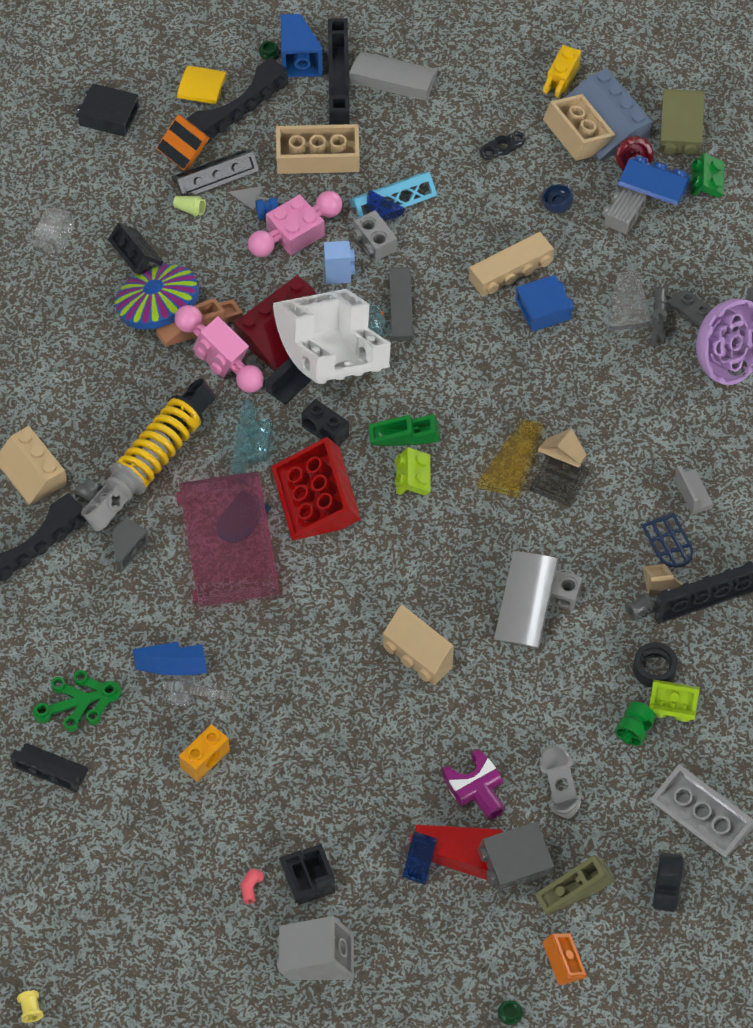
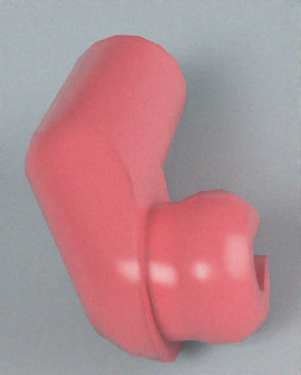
M255 868L249 870L242 880L241 890L244 904L256 901L253 887L264 879V873L261 870Z

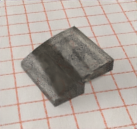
M547 455L541 464L539 473L531 483L530 491L570 507L590 469L582 465L576 467Z

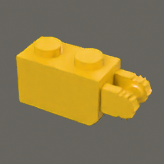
M562 45L548 71L547 81L543 87L544 94H548L551 88L555 89L554 96L556 98H560L563 92H567L580 67V50Z

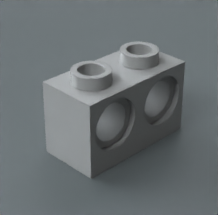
M376 210L354 220L353 236L357 241H361L368 256L371 255L377 261L397 251V237Z
M556 570L549 604L574 611L581 591L582 577L574 573H564Z

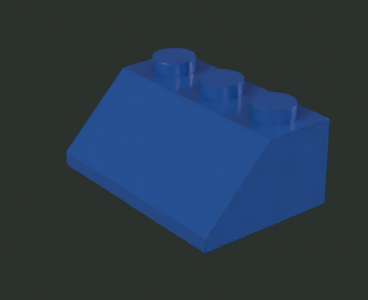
M641 155L629 158L618 185L675 205L684 200L691 176L686 175L687 171L675 168V171L668 169V165L657 161L655 164L648 162V158Z

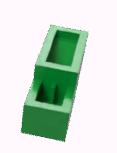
M434 414L415 419L411 415L369 424L371 445L406 446L441 441L439 422Z

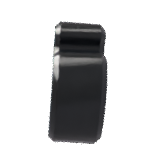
M666 852L659 854L652 907L656 910L675 912L677 910L684 863L682 855Z

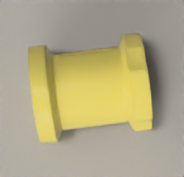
M25 991L17 997V1002L21 1003L23 1013L21 1020L24 1023L39 1021L44 1016L43 1011L39 1008L38 991Z

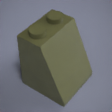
M663 90L660 113L659 153L686 154L689 156L700 155L705 91Z

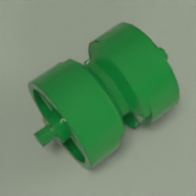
M633 701L629 703L624 712L625 717L621 718L614 731L616 736L625 744L640 746L647 736L646 731L652 727L656 714L646 704Z

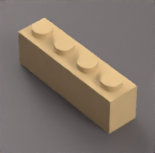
M538 232L469 267V281L482 297L487 294H493L499 288L513 284L516 279L524 275L529 276L534 270L548 266L553 261L554 248L542 233Z

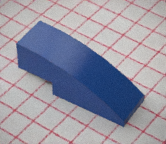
M173 642L132 649L137 670L162 675H196L207 673L202 644L179 648V643Z

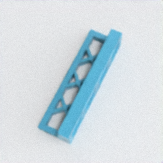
M422 172L351 198L349 202L351 207H355L359 218L364 216L361 206L367 203L374 206L373 211H377V209L382 210L377 213L383 216L437 196L430 172ZM427 182L430 193L426 195L417 192L420 184ZM402 190L412 193L409 201L403 202L398 199ZM386 196L393 199L388 209L379 206L382 198Z

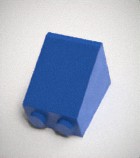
M280 14L282 66L288 70V77L323 76L322 46L302 15Z

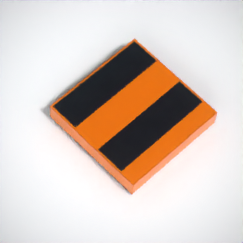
M178 114L156 149L182 170L187 171L210 137L182 115Z

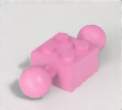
M325 191L318 196L316 205L311 207L299 194L266 214V228L269 233L263 230L252 233L248 239L249 251L256 257H266L272 253L277 241L290 255L307 247L325 236L324 220L320 216L331 218L338 215L343 205L341 197L336 192Z
M185 305L177 310L174 317L177 328L182 332H193L198 337L193 350L199 359L206 361L210 365V369L216 375L224 378L233 371L237 375L236 382L238 387L247 393L256 392L262 387L264 382L262 371L256 366H245L242 363L249 346L223 320L217 316L205 327L202 324L201 312L195 306Z

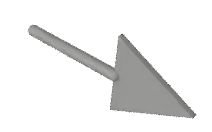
M262 186L228 192L252 210H254L256 205L255 200L262 199L265 202L269 200V198L259 196ZM277 200L279 205L286 203L285 201Z

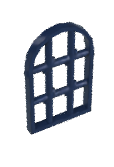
M675 513L642 524V528L656 552V556L663 564L678 568L690 562L693 548ZM673 517L679 529H671L667 519ZM663 521L669 532L660 533L655 523ZM652 525L658 536L651 538L646 527ZM681 532L687 544H679L674 534ZM670 535L677 547L673 549L668 548L663 538ZM653 541H661L666 551L659 553ZM686 547H689L691 552L688 559L682 550ZM675 551L680 552L685 562L677 564L671 553ZM662 556H669L672 563L665 561Z

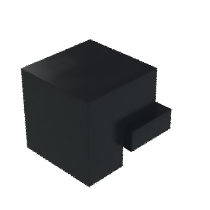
M322 844L304 849L303 852L300 850L279 857V863L295 904L301 905L335 893V877Z

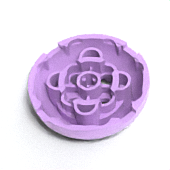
M730 299L718 304L706 315L699 328L696 340L698 362L705 374L718 383L734 385L740 383L753 372L751 367L753 366V302L749 300ZM743 360L747 363V367L743 366L745 370L743 373H746L745 376L742 377V374L735 376L729 374L728 370L734 372L740 370Z

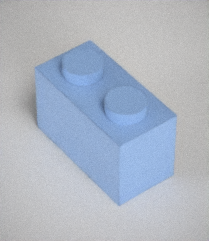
M349 241L324 242L326 284L351 283V275H355L354 249H350Z

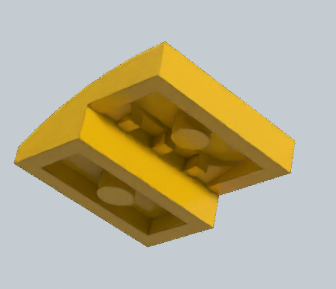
M187 65L179 85L177 98L217 104L221 96V88L226 80V72Z

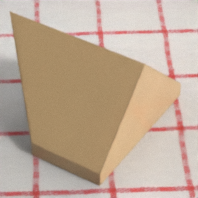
M572 428L547 438L538 449L541 453L576 467L582 464L587 455Z
M665 564L643 566L647 593L650 597H657L663 590L675 589L683 585L673 576Z

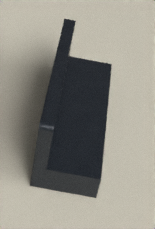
M118 222L108 241L134 273L141 275L149 262L158 265L163 264L164 261L137 229Z
M289 357L265 380L266 392L286 405L312 379L302 373Z
M28 743L24 744L21 751L14 750L10 757L13 768L73 792H77L88 771L86 766Z

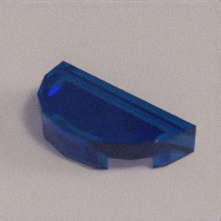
M368 190L367 206L370 212L376 210L383 220H393L400 217L406 210V208L372 190Z

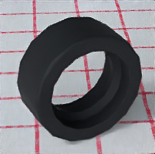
M651 642L641 646L634 658L633 672L636 679L641 684L650 688L653 686V680L672 682L676 676L678 665L676 653L664 643ZM647 656H660L669 663V669L664 674H650L643 669L642 661Z

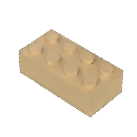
M359 125L276 126L277 174L360 172Z

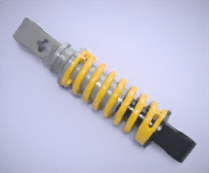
M201 378L192 382L182 396H171L167 405L160 411V415L153 419V423L146 427V431L139 435V439L132 443V447L125 451V455L121 456L110 467L112 477L105 481L103 488L81 511L82 516L94 531L104 529L123 505L133 498V494L141 495L144 493L150 482L154 480V474H159L162 470L161 466H165L169 462L168 457H173L176 454L175 449H180L183 446L182 441L189 439V433L195 432L197 428L202 426L204 423L202 413L216 398V395L204 379Z

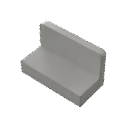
M681 465L677 466L674 480L691 514L712 509L713 502L696 469L684 472Z

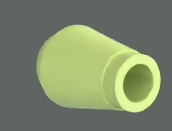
M176 196L173 206L196 217L203 215L206 202L200 196Z

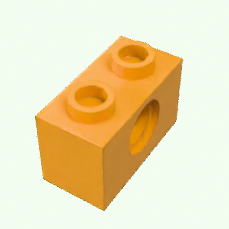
M211 724L179 755L180 768L198 782L230 751L229 738Z

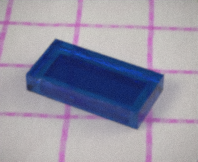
M414 832L402 875L403 878L426 884L437 838Z

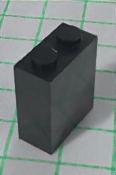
M92 83L89 91L87 90L84 94L82 105H79L77 108L76 116L79 118V125L126 137L139 109L138 94Z

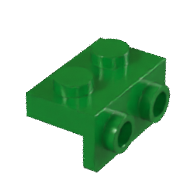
M703 153L691 165V195L696 196L703 191L716 198H720L724 195V162Z

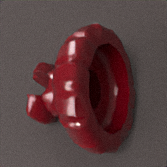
M631 136L623 140L616 152V161L619 168L624 171L629 158L636 157V155L648 158V162L652 163L654 152L650 142L640 136Z

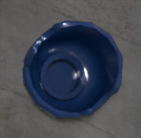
M551 185L542 195L543 205L552 213H563L573 204V192L568 185Z

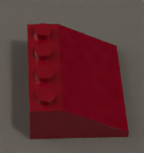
M296 275L235 321L234 331L249 346L248 349L275 371L289 358V355L277 329L273 303L316 295L317 293L309 284Z

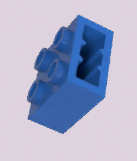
M556 275L516 287L515 300L531 332L571 320L574 305L572 299L567 298L564 284L559 282Z

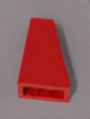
M416 825L415 833H410V848H414L415 857L489 881L486 873L488 868L486 862L481 861L478 848L483 839L502 833V829Z

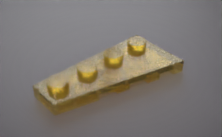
M522 418L478 481L477 488L520 498L543 430V423Z

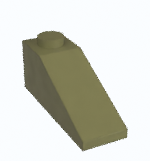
M593 855L535 893L545 914L548 915L598 893L616 880L606 861Z

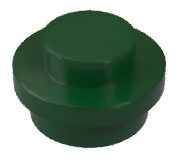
M265 41L259 47V55L263 59H269L270 57L274 59L279 54V48L273 41Z
M508 1000L499 1006L498 1017L502 1023L515 1025L522 1019L523 1010L517 1002Z

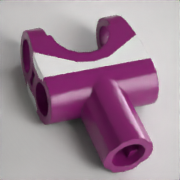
M475 749L470 753L476 765V769L472 773L460 774L447 765L441 769L442 776L450 793L461 807L475 801L486 818L493 820L506 809L493 791V789L503 784V780L488 757L479 749Z

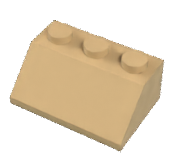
M583 94L550 101L543 118L544 122L576 161L593 157L616 136Z
M30 426L10 436L0 450V469L29 506L67 485L64 468Z
M401 605L383 633V646L390 654H396L407 668L412 667L417 671L423 681H429L435 685L453 668L454 645L405 606Z

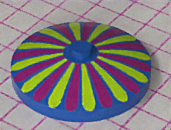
M175 264L153 266L145 269L141 275L135 274L123 284L116 296L115 307L120 319L130 327L137 329L163 327L175 322V313L180 307L195 305L199 296V285L195 275L186 267Z

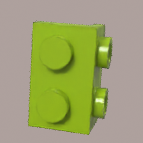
M407 447L395 460L396 494L402 495L406 490L421 495H428L431 492L430 454Z
M653 680L649 707L655 712L656 717L659 718L672 716L683 722L695 720L700 687Z

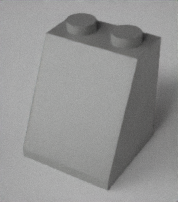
M334 916L279 926V936L277 937L279 958L277 959V968L288 980L354 979V933Z

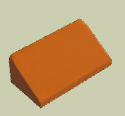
M571 933L551 934L543 941V946L558 985H564L587 977Z

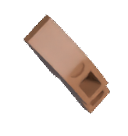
M216 298L194 305L201 312L202 324L205 327L217 316L225 323L237 321L243 316L242 310L234 299L218 303ZM175 322L156 329V334L165 347L198 338L193 332L186 333L179 330Z

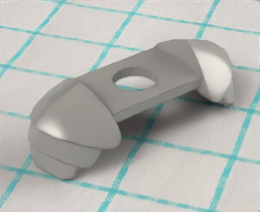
M549 746L542 751L540 758V770L548 775L554 801L549 804V807L555 814L570 819L576 814L581 804V795L576 793L570 768L573 765V760L563 747ZM561 779L569 782L568 788L564 791L556 789V783Z

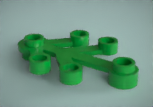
M78 670L73 675L74 683L77 686H86L94 690V692L85 693L65 684L63 678L55 677L51 681L52 690L55 693H63L72 698L51 705L45 703L37 704L33 709L34 719L36 722L44 724L51 720L52 714L75 708L72 715L66 717L63 722L66 731L74 732L78 729V723L90 703L98 701L96 707L86 713L87 722L90 725H97L101 721V715L108 703H113L120 698L121 687L114 681L100 683L87 677L85 671ZM79 676L85 677L83 680H77ZM56 683L62 684L60 687L54 686ZM107 689H113V692L107 693L105 691ZM41 709L46 710L44 713H38ZM92 715L98 716L96 719H90ZM69 722L75 723L73 726L67 725Z

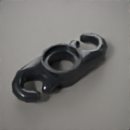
M520 131L514 132V136L521 138V140L517 141L512 139V134L508 136L500 135L482 146L480 156L485 160H491L492 156L486 155L485 151H492L493 157L508 155L510 152L523 146L526 137ZM500 143H506L508 147L499 148L497 145Z

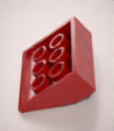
M328 437L271 466L293 541L342 530L361 520L340 447Z

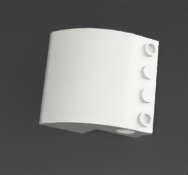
M342 289L273 303L277 329L287 354L297 368L315 383L324 384L327 380L332 379L343 380L346 376H361L365 372H380L381 369L390 367L391 343L368 328L370 304L349 290Z

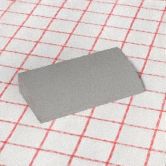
M361 51L349 72V83L427 101L438 69Z
M513 551L494 640L539 650L558 558Z
M680 764L650 799L652 804L725 859L753 829V819Z

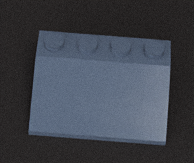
M607 68L589 76L564 97L583 94L615 133V138L594 155L599 162L616 154L618 146L627 137L640 136L645 139L651 137L653 121Z

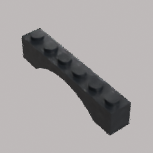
M328 18L329 125L350 124L348 18Z
M270 57L256 67L252 83L237 99L219 108L196 111L186 119L210 137L206 143L208 144L216 135L225 132L231 124L240 121L246 113L255 110L261 102L270 99L276 91L285 88L288 83V70Z
M69 493L50 505L46 519L33 536L19 546L0 553V581L9 579L13 572L20 567H26L33 558L43 555L50 546L56 542L63 541L70 532L78 530L84 525L86 519L81 514L83 508Z

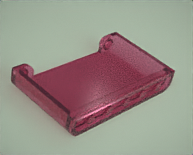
M259 471L179 483L180 492H176L177 504L183 507L196 590H191L193 604L198 603L200 608L280 595Z

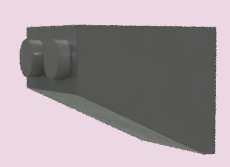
M537 821L485 838L479 844V857L482 862H486L488 868L486 871L487 878L491 885L494 884L496 890L545 878L554 868Z

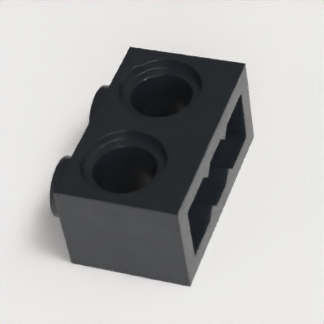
M314 399L301 412L302 427L320 440L328 437L336 445L340 446L349 437V421L317 399Z

